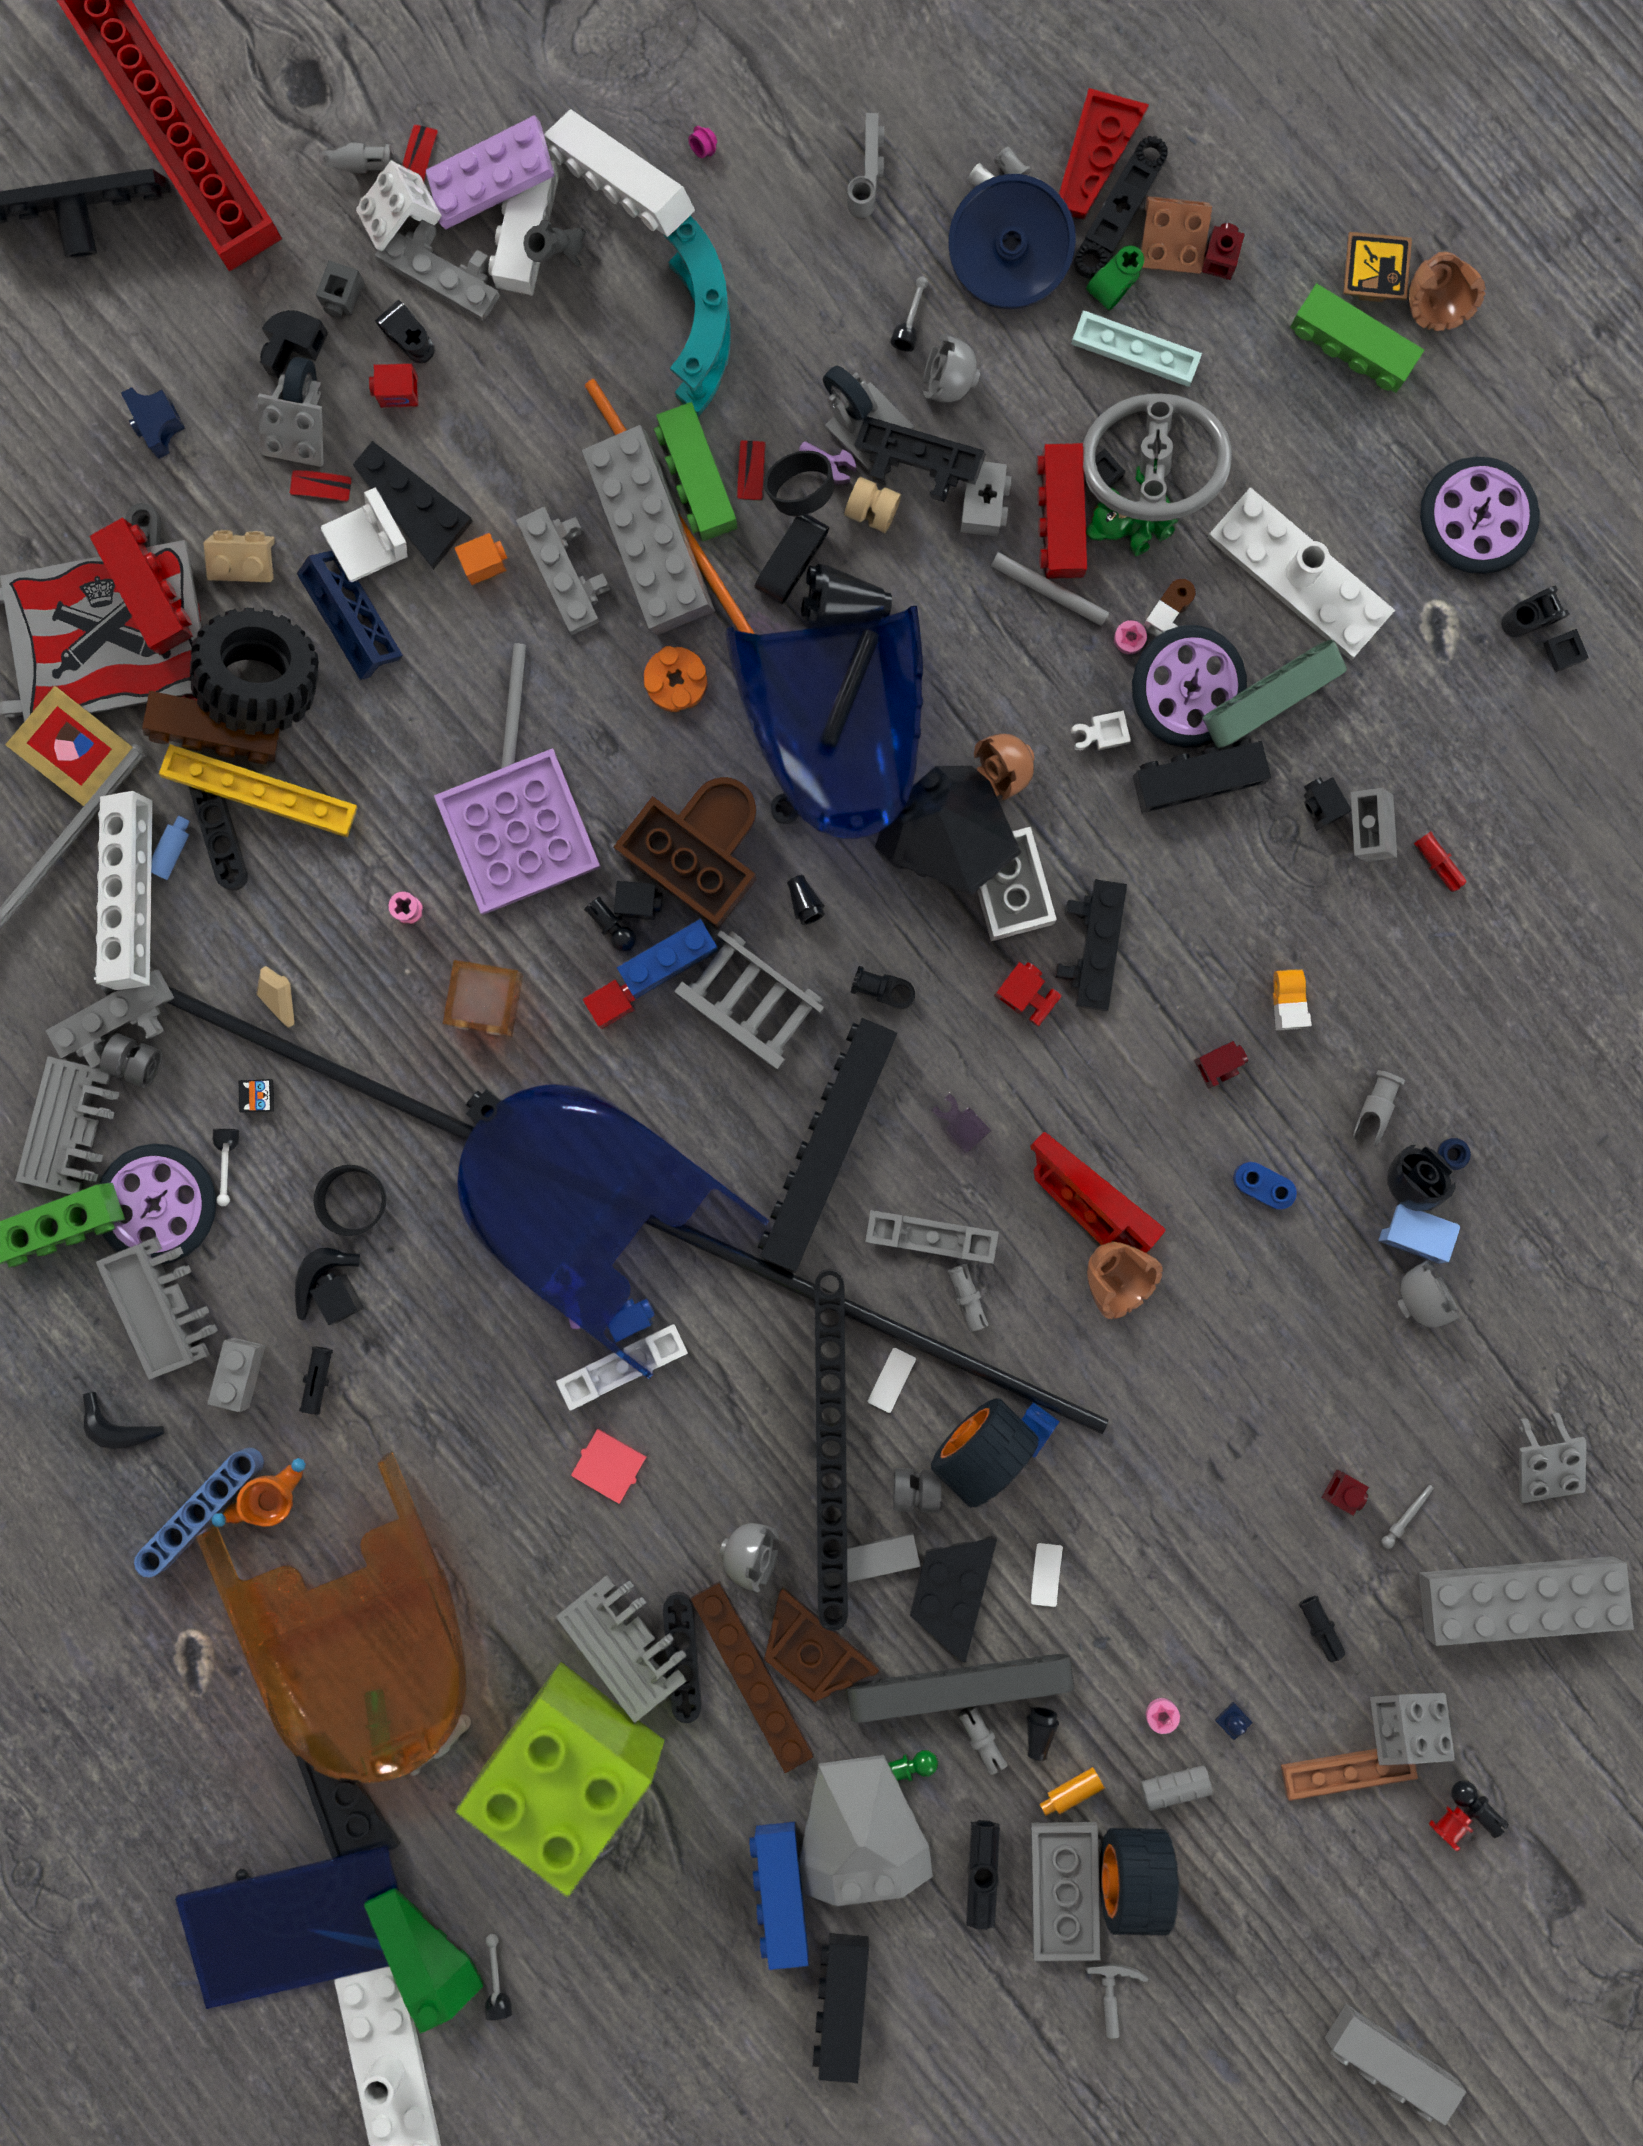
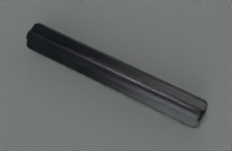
M865 629L861 634L820 737V742L825 746L831 748L837 746L878 643L879 635L874 631Z

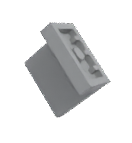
M1445 1693L1370 1697L1379 1765L1454 1761L1455 1757Z

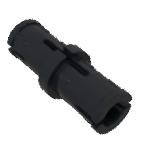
M318 1346L312 1347L308 1374L303 1377L305 1388L301 1407L299 1408L300 1412L314 1415L320 1414L324 1388L328 1386L330 1380L327 1378L331 1354L333 1353L332 1349Z

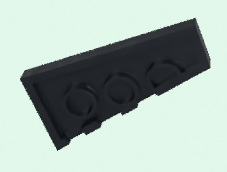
M374 441L368 445L353 464L370 489L376 487L391 516L434 570L473 522L472 518Z
M326 1730L292 1744L334 1864L383 1853L400 1845V1841Z

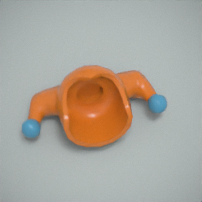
M300 1458L293 1460L291 1465H288L275 1476H259L247 1482L240 1489L237 1501L230 1504L223 1513H216L212 1517V1524L215 1527H222L225 1523L237 1524L245 1521L261 1527H271L281 1523L289 1515L293 1506L292 1491L302 1478L303 1470L306 1466L304 1460Z

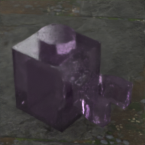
M949 1094L945 1097L951 1104L949 1112L943 1113L937 1106L931 1111L938 1118L945 1119L950 1123L944 1129V1132L964 1153H968L991 1130L970 1107L961 1112L958 1109L956 1099Z

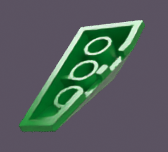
M396 1888L365 1902V1909L401 1997L420 2034L451 2020L484 1986V1982L470 1956L463 1949L458 1950L449 1942L447 1935L440 1928L436 1930L425 1920L423 1913Z

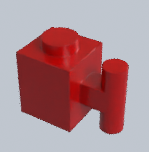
M1019 962L994 996L1019 1015L1028 1004L1036 1010L1029 1018V1021L1039 1027L1062 995L1054 989H1051L1045 998L1038 994V990L1045 982L1040 977L1043 973L1029 962L1025 965Z

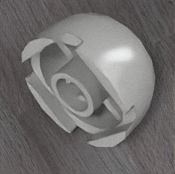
M943 334L938 338L943 341L940 347L933 346L929 354L923 376V382H929V392L923 390V394L927 399L949 403L960 400L969 392L970 388L976 387L980 377V370L977 369L975 353L966 342L957 337Z
M1429 1260L1415 1266L1406 1273L1400 1284L1402 1299L1397 1302L1406 1318L1412 1316L1420 1325L1425 1327H1439L1459 1319L1460 1315L1454 1312L1457 1310V1306L1442 1277L1434 1279L1431 1271L1436 1268Z
M749 1523L733 1531L729 1539H724L720 1548V1556L723 1558V1567L727 1577L734 1584L759 1592L761 1590L758 1585H766L768 1583L778 1556V1550L772 1551L773 1539L779 1541L777 1529L762 1524Z

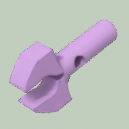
M803 442L800 446L799 451H816L829 459L835 485L850 483V477L840 473L837 466L844 465L856 472V463L851 453L842 449L840 455L831 456L808 442Z

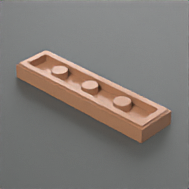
M1377 1749L1281 1765L1286 1798L1289 1801L1418 1779L1415 1764L1379 1765Z

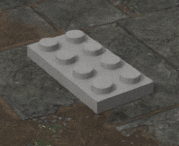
M1096 1822L1031 1823L1034 1961H1100L1098 1825Z

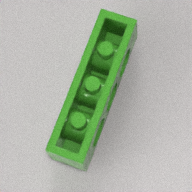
M113 1183L97 1184L0 1221V1264L7 1263L8 1268L16 1267L27 1263V1256L36 1253L37 1257L45 1256L56 1252V1245L65 1242L66 1246H71L85 1241V1234L95 1231L96 1235H100L114 1230V1224L125 1220ZM82 1209L87 1213L85 1223L81 1220ZM53 1220H55L58 1225V1230L56 1234L52 1230ZM25 1231L29 1237L27 1245L23 1241Z

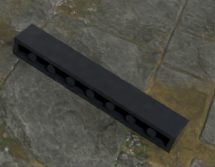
M864 1018L861 1019L860 1024L853 1022L846 1038L847 1041L851 1042L847 1054L840 1052L833 1069L839 1072L834 1084L831 1082L827 1083L821 1100L826 1101L822 1113L815 1111L808 1129L814 1132L809 1143L802 1141L795 1158L801 1161L796 1173L790 1170L783 1189L788 1190L784 1202L777 1200L770 1216L771 1219L776 1221L771 1232L764 1230L757 1248L763 1250L760 1257L794 1272L797 1271L896 1039L897 1032Z

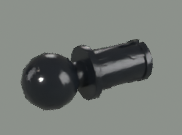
M598 896L589 903L590 906L587 905L584 911L603 930L601 932L602 935H606L608 932L612 935L611 943L615 949L622 952L631 950L636 943L634 931L628 927H621L619 923L622 921V917L619 916L617 918L601 900L602 898Z
M1461 1780L1453 1785L1451 1794L1454 1802L1461 1807H1469L1467 1815L1470 1818H1475L1493 1838H1498L1505 1832L1500 1827L1507 1829L1509 1823L1488 1804L1489 1799L1486 1796L1478 1798V1790L1474 1784Z

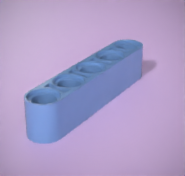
M245 1448L235 1452L209 1477L137 1553L134 1566L138 1574L143 1577L156 1576L168 1569L212 1523V1517L216 1513H221L238 1496L240 1489L260 1473L264 1460L258 1450ZM241 1456L248 1458L251 1462L249 1472H244L239 1467ZM218 1480H222L227 1484L228 1494L226 1496L218 1493L216 1488ZM196 1504L201 1505L205 1510V1518L203 1520L198 1519L194 1514V1506ZM173 1528L181 1532V1544L173 1541L171 1537ZM150 1552L158 1556L160 1561L158 1567L150 1564L148 1559Z

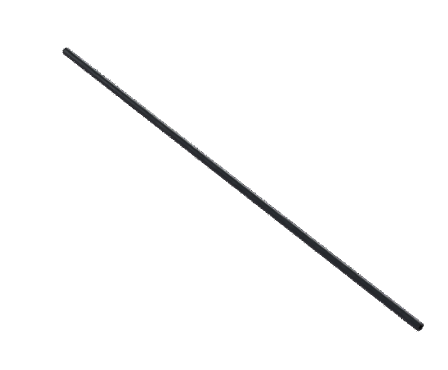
M168 986L174 996V999L167 1002L170 1005L815 1302V1284L504 1140L496 1139L478 1128ZM822 1288L825 1292L832 1293L831 1291ZM845 1298V1316L1100 1434L1104 1433L1109 1419Z

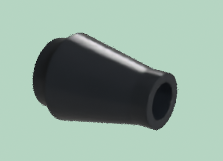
M798 875L787 882L795 919L800 920L802 925H808L820 920L825 915L823 911L824 904L808 884L805 876Z
M1035 1707L1031 1709V1714L1027 1716L1028 1757L1038 1761L1047 1759L1049 1748L1059 1726L1055 1711L1048 1708Z

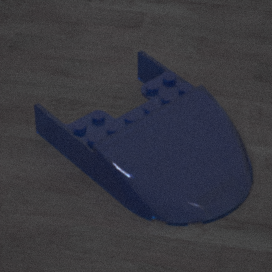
M558 1084L541 1085L519 1091L496 1104L497 1114L490 1121L481 1119L465 1143L460 1158L457 1179L459 1202L464 1219L476 1240L496 1261L539 1297L546 1300L650 1380L654 1375V1371L604 1333L605 1328L627 1301L631 1291L629 1281L612 1267L613 1263L651 1214L669 1226H681L689 1220L708 1193L713 1189H716L763 1226H767L770 1220L680 1153L663 1138L605 1097L580 1087ZM491 1108L484 1117H491L494 1109Z

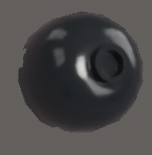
M1410 1145L1403 1149L1391 1162L1387 1173L1388 1187L1395 1199L1406 1208L1414 1211L1432 1210L1444 1203L1454 1193L1456 1184L1454 1182L1451 1185L1449 1177L1453 1173L1452 1169L1445 1159L1433 1149L1425 1146L1421 1150L1414 1148L1416 1145Z

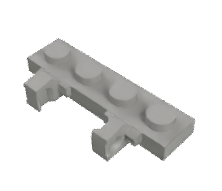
M424 220L420 222L414 233L409 231L406 237L396 233L383 251L377 250L375 253V257L380 263L482 322H485L500 297L498 290L486 284L488 276L485 273L489 267L488 256L476 250L469 260L467 267L462 264L459 268L432 253L433 248L430 244L437 235V230L434 225Z
M545 507L517 519V524L571 636L599 623L592 605L599 602L596 596L610 590L606 577L603 573L585 581L583 576L578 577L565 550L569 548L567 541L583 534L578 519L574 517L562 523L559 519L551 521Z
M154 970L150 972V986L117 990L45 1031L61 1059L77 1053L79 1057H85L91 1069L100 1067L103 1051L101 1043L105 1041L104 1037L128 1023L132 1025L138 1023V1026L143 1027L146 1032V1039L153 1038L164 1032L156 1017L161 1014L158 1007L174 999V996L161 972Z

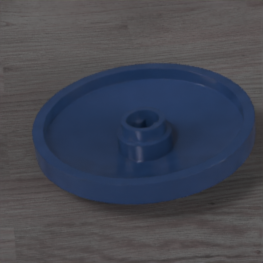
M1005 174L992 177L972 189L955 211L950 226L948 244L951 265L961 285L969 294L982 303L1001 309L1028 307L1048 297L1064 280L1074 256L1076 244L1075 226L1065 201L1051 186L1042 180L1023 174Z

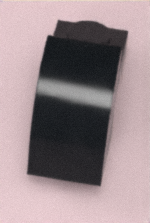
M295 310L282 311L273 315L262 327L270 342L265 343L261 350L260 363L268 375L279 379L292 352L316 361L328 335L322 321Z

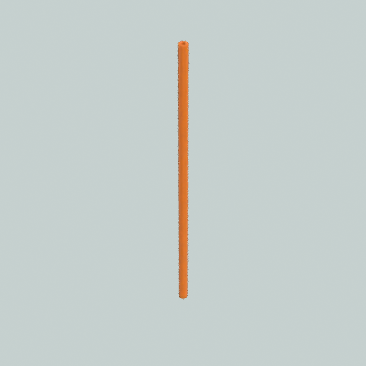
M589 380L585 384V388L614 434L617 435L627 431L596 380ZM679 514L697 565L798 727L800 729L807 727L811 723Z

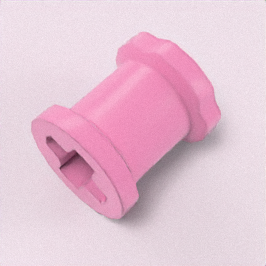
M398 892L391 897L388 904L389 911L400 922L414 924L422 917L423 905L410 893ZM404 902L409 904L411 911L408 914L402 912L403 907L401 905Z

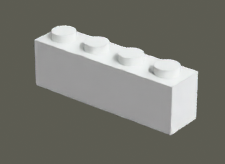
M551 160L554 177L502 202L503 224L502 226H497L495 234V244L498 245L495 256L492 255L490 257L488 267L489 275H492L494 284L498 289L533 295L540 262H534L528 258L524 250L523 241L529 229L539 225L541 220H550L559 179L555 161Z

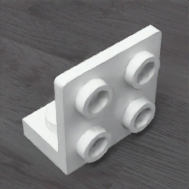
M390 161L386 168L378 175L377 180L368 193L362 197L356 208L375 248L380 251L385 249L409 215L417 221L424 220L432 225H436L442 217L421 176L393 161Z
M376 487L364 492L366 505L321 526V531L349 582L359 580L407 557L406 541Z

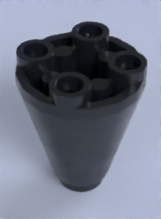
M824 564L808 567L806 584L810 586L808 597H803L801 616L806 617V623L810 628L821 629L873 622L889 617L892 607V594L885 592L883 588Z

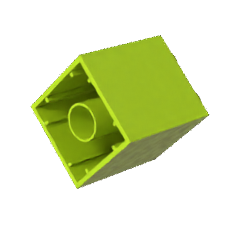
M560 1661L482 1767L457 1808L456 1813L568 1897L652 1783L665 1740L639 1720L634 1723L621 1706Z

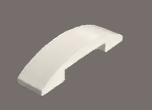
M672 1324L557 1380L556 1383L569 1411L639 1376L688 1354L675 1325Z

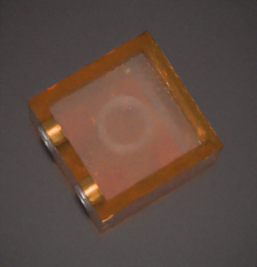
M454 960L443 1024L458 1029L513 1037L523 974L518 970Z

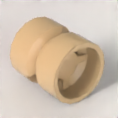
M859 477L849 497L844 516L858 522L866 519L870 527L886 533L896 514L902 494L886 487L878 490L877 483Z

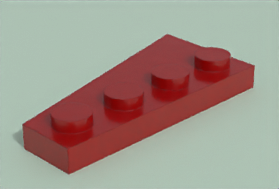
M1091 88L1088 89L1059 192L1073 217L1085 220L1145 116L1149 104Z

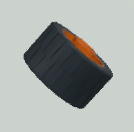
M995 1398L978 1407L950 1433L935 1453L931 1462V1470L968 1507H979L998 1495L1017 1477L1035 1453L1039 1438L1001 1399Z
M1108 1829L1104 1835L1101 1847L1099 1870L1101 1905L1107 1928L1113 1935L1167 1936L1175 1926L1179 1902L1178 1866L1171 1837L1164 1829Z

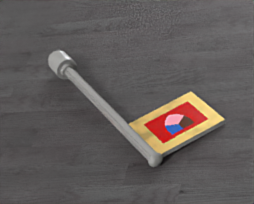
M56 686L51 689L5 745L84 807L0 907V930L99 812L100 797L112 795L143 757L147 758L148 756L144 747L138 744H128Z

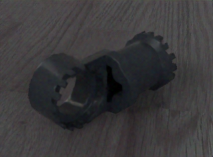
M858 966L855 977L858 978H854V981L857 982L852 984V994L860 992L876 997V1001L891 1005L896 1009H905L912 1005L915 1000V990L910 982L888 974L883 976L864 971V967ZM903 985L910 990V998L905 1003H897L892 999V991L896 986Z

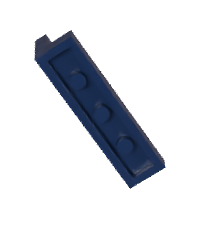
M332 550L309 555L296 574L360 680L370 678L379 666L399 661L403 654L359 581L349 582ZM334 561L340 570V575L330 571L325 562ZM342 587L353 592L356 597L355 602L343 595ZM360 614L368 618L372 628L362 625L357 615ZM374 640L383 644L389 653L379 655L373 645Z

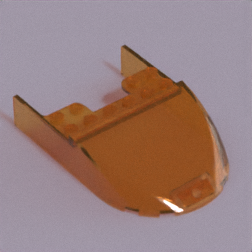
M392 1451L385 1454L377 1465L399 1518L365 1533L360 1544L362 1555L367 1564L364 1568L307 1590L300 1572L293 1566L288 1565L279 1566L247 1580H241L236 1573L218 1527H215L213 1524L208 1525L196 1536L278 1735L296 1757L299 1755L306 1762L314 1766L315 1771L337 1780L344 1778L358 1780L360 1783H378L404 1776L416 1770L436 1755L453 1733L463 1710L466 1697L465 1655L451 1590L444 1569H440Z

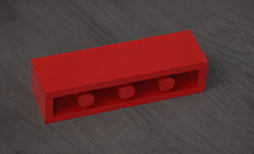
M1083 443L1045 444L1042 455H1037L1036 472L1037 475H1042L1043 487H1038L1037 503L1038 506H1043L1044 517L1039 518L1038 534L1039 537H1044L1045 548L1040 549L1039 565L1040 569L1045 568V578L1047 579L1083 578L1087 570Z
M122 517L89 536L146 644L151 650L161 655L193 637L188 627L192 625V622L182 607L178 609L174 601L177 594L167 579L163 581L159 573L162 566L153 552L148 553L144 545L147 542V538L138 524L132 525Z

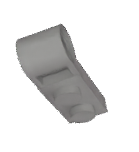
M866 113L865 176L853 178L847 188V208L857 218L868 217L874 211L877 178L884 177V157H878V147H884V126H878V113ZM858 194H865L869 198H867L866 200H857L855 196Z

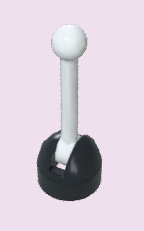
M217 1128L213 1129L212 1135L214 1146L222 1151L221 1185L217 1203L220 1206H226L230 1202V1198L227 1195L228 1152L238 1145L239 1130Z

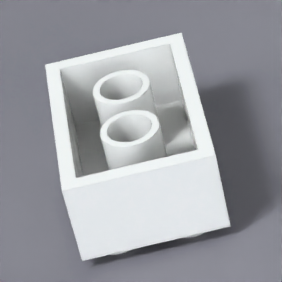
M1031 827L1012 831L1022 853L977 890L991 942L1053 925L1057 920Z

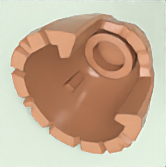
M1438 252L1429 260H1424L1413 276L1409 291L1411 314L1421 327H1427L1428 330L1432 328L1435 331H1444L1445 328L1448 330L1456 328L1463 324L1464 319L1469 320L1478 311L1477 307L1481 306L1484 300L1483 297L1486 294L1484 292L1486 290L1485 282L1471 265L1461 261L1455 254Z
M1117 1242L1099 1246L1091 1255L1087 1268L1088 1284L1094 1302L1100 1312L1108 1319L1123 1317L1127 1312L1130 1313L1132 1309H1136L1144 1303L1143 1299L1147 1300L1156 1289L1155 1284H1159L1162 1277L1161 1272H1163L1162 1265L1156 1258L1135 1247Z

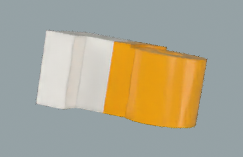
M1303 970L1275 971L1273 978V1002L1276 1031L1311 1027V1016L1307 1008L1306 981Z

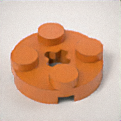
M666 646L660 652L653 655L645 667V689L651 701L665 711L680 712L679 710L692 708L702 700L706 693L708 685L706 668L701 659L694 652L686 648ZM680 672L684 683L671 687L668 676Z

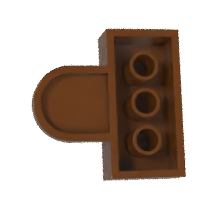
M728 777L715 778L703 784L679 815L652 796L613 848L618 855L718 930L757 880L754 872L731 856L754 825L756 819L754 797L747 786L736 779Z

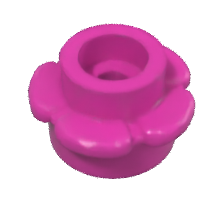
M696 126L693 133L688 137L692 151L699 158H704L707 155L712 156L716 152L717 145L715 134L709 128Z

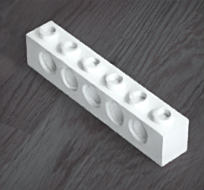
M134 791L101 796L98 813L100 822L98 842L99 871L97 873L98 903L96 907L98 913L96 935L97 965L95 973L97 984L114 990L150 986L152 800Z

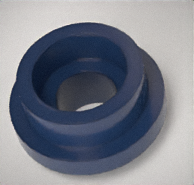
M1458 1138L1446 1139L1439 1145L1437 1153L1445 1159L1452 1170L1464 1168L1471 1156L1469 1146ZM1451 1148H1454L1458 1153L1455 1160H1451L1448 1156Z

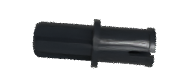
M1314 1595L1301 1601L1299 1607L1302 1609L1312 1629L1310 1634L1311 1636H1316L1327 1660L1335 1662L1342 1659L1345 1655V1650L1333 1629L1335 1623L1329 1621L1319 1601V1597Z

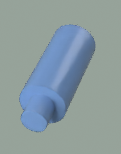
M178 816L173 826L167 825L152 855L151 873L168 880L190 835L185 832L190 823L189 820Z

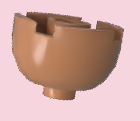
M1000 733L984 738L975 745L974 759L980 756L982 765L977 770L991 782L996 796H1003L1001 800L1015 796L1028 786L1032 780L1035 759L1033 750L1029 745L1013 734Z

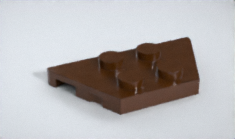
M784 1587L781 1588L764 1660L799 1690L816 1702L829 1696L830 1693L836 1690L850 1687L854 1682L868 1676L872 1677L880 1671L876 1664L839 1633L823 1628L819 1623L818 1616Z

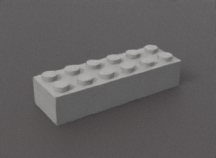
M638 425L583 449L584 458L648 628L656 635H660L715 612L647 432L641 425Z
M1613 1556L1419 1572L1425 1638L1435 1646L1634 1629L1627 1562Z

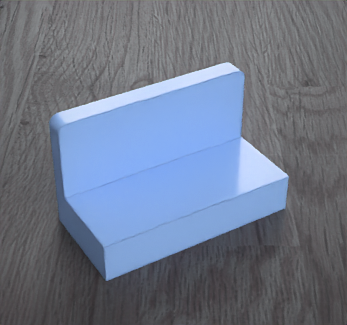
M1398 1204L1390 1228L1382 1229L1378 1241L1439 1264L1447 1263L1450 1261L1460 1226L1426 1212L1414 1211L1402 1204Z

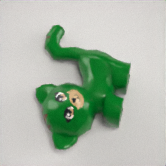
M1154 458V470H1157V458ZM1138 466L1136 468L1135 480L1142 485L1145 481V476L1140 472V467ZM1111 488L1114 492H1116L1118 495H1120V493H1119L1118 491H1116L1115 489ZM1166 495V502H1167V503H1170V501H1169V499H1168V497H1167V495ZM1100 501L1095 507L1091 523L1086 528V535L1089 539L1095 541L1104 539L1116 541L1131 535L1130 551L1136 557L1145 553L1150 548L1148 541L1152 538L1151 533L1159 541H1163L1173 535L1175 532L1173 525L1178 522V519L1167 521L1138 520L1124 516L1108 508Z

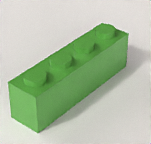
M1317 283L1290 326L1301 339L1311 340L1322 347V350L1327 355L1340 358L1348 363L1349 367L1356 373L1366 374L1374 379L1380 388L1388 391L1392 390L1395 393L1403 385L1424 352V349Z
M692 402L657 414L658 426L653 429L659 446L666 445L669 456L664 458L670 475L677 474L680 485L675 487L681 504L688 503L691 514L686 516L692 533L699 532L703 542L736 530L737 521Z

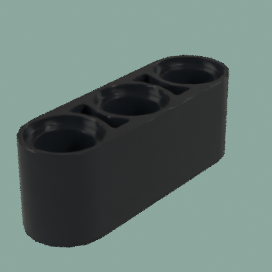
M809 514L796 516L760 573L754 588L783 605L822 545L830 527Z

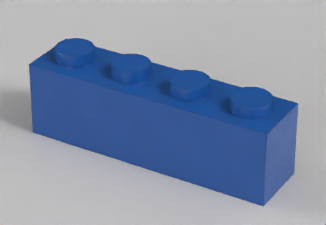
M795 1821L758 1825L755 1829V1837H750L749 1842L751 1858H757L758 1870L753 1871L754 1891H761L762 1904H756L758 1925H764L765 1937L760 1938L761 1958H768L769 1970L808 1966L809 1952Z

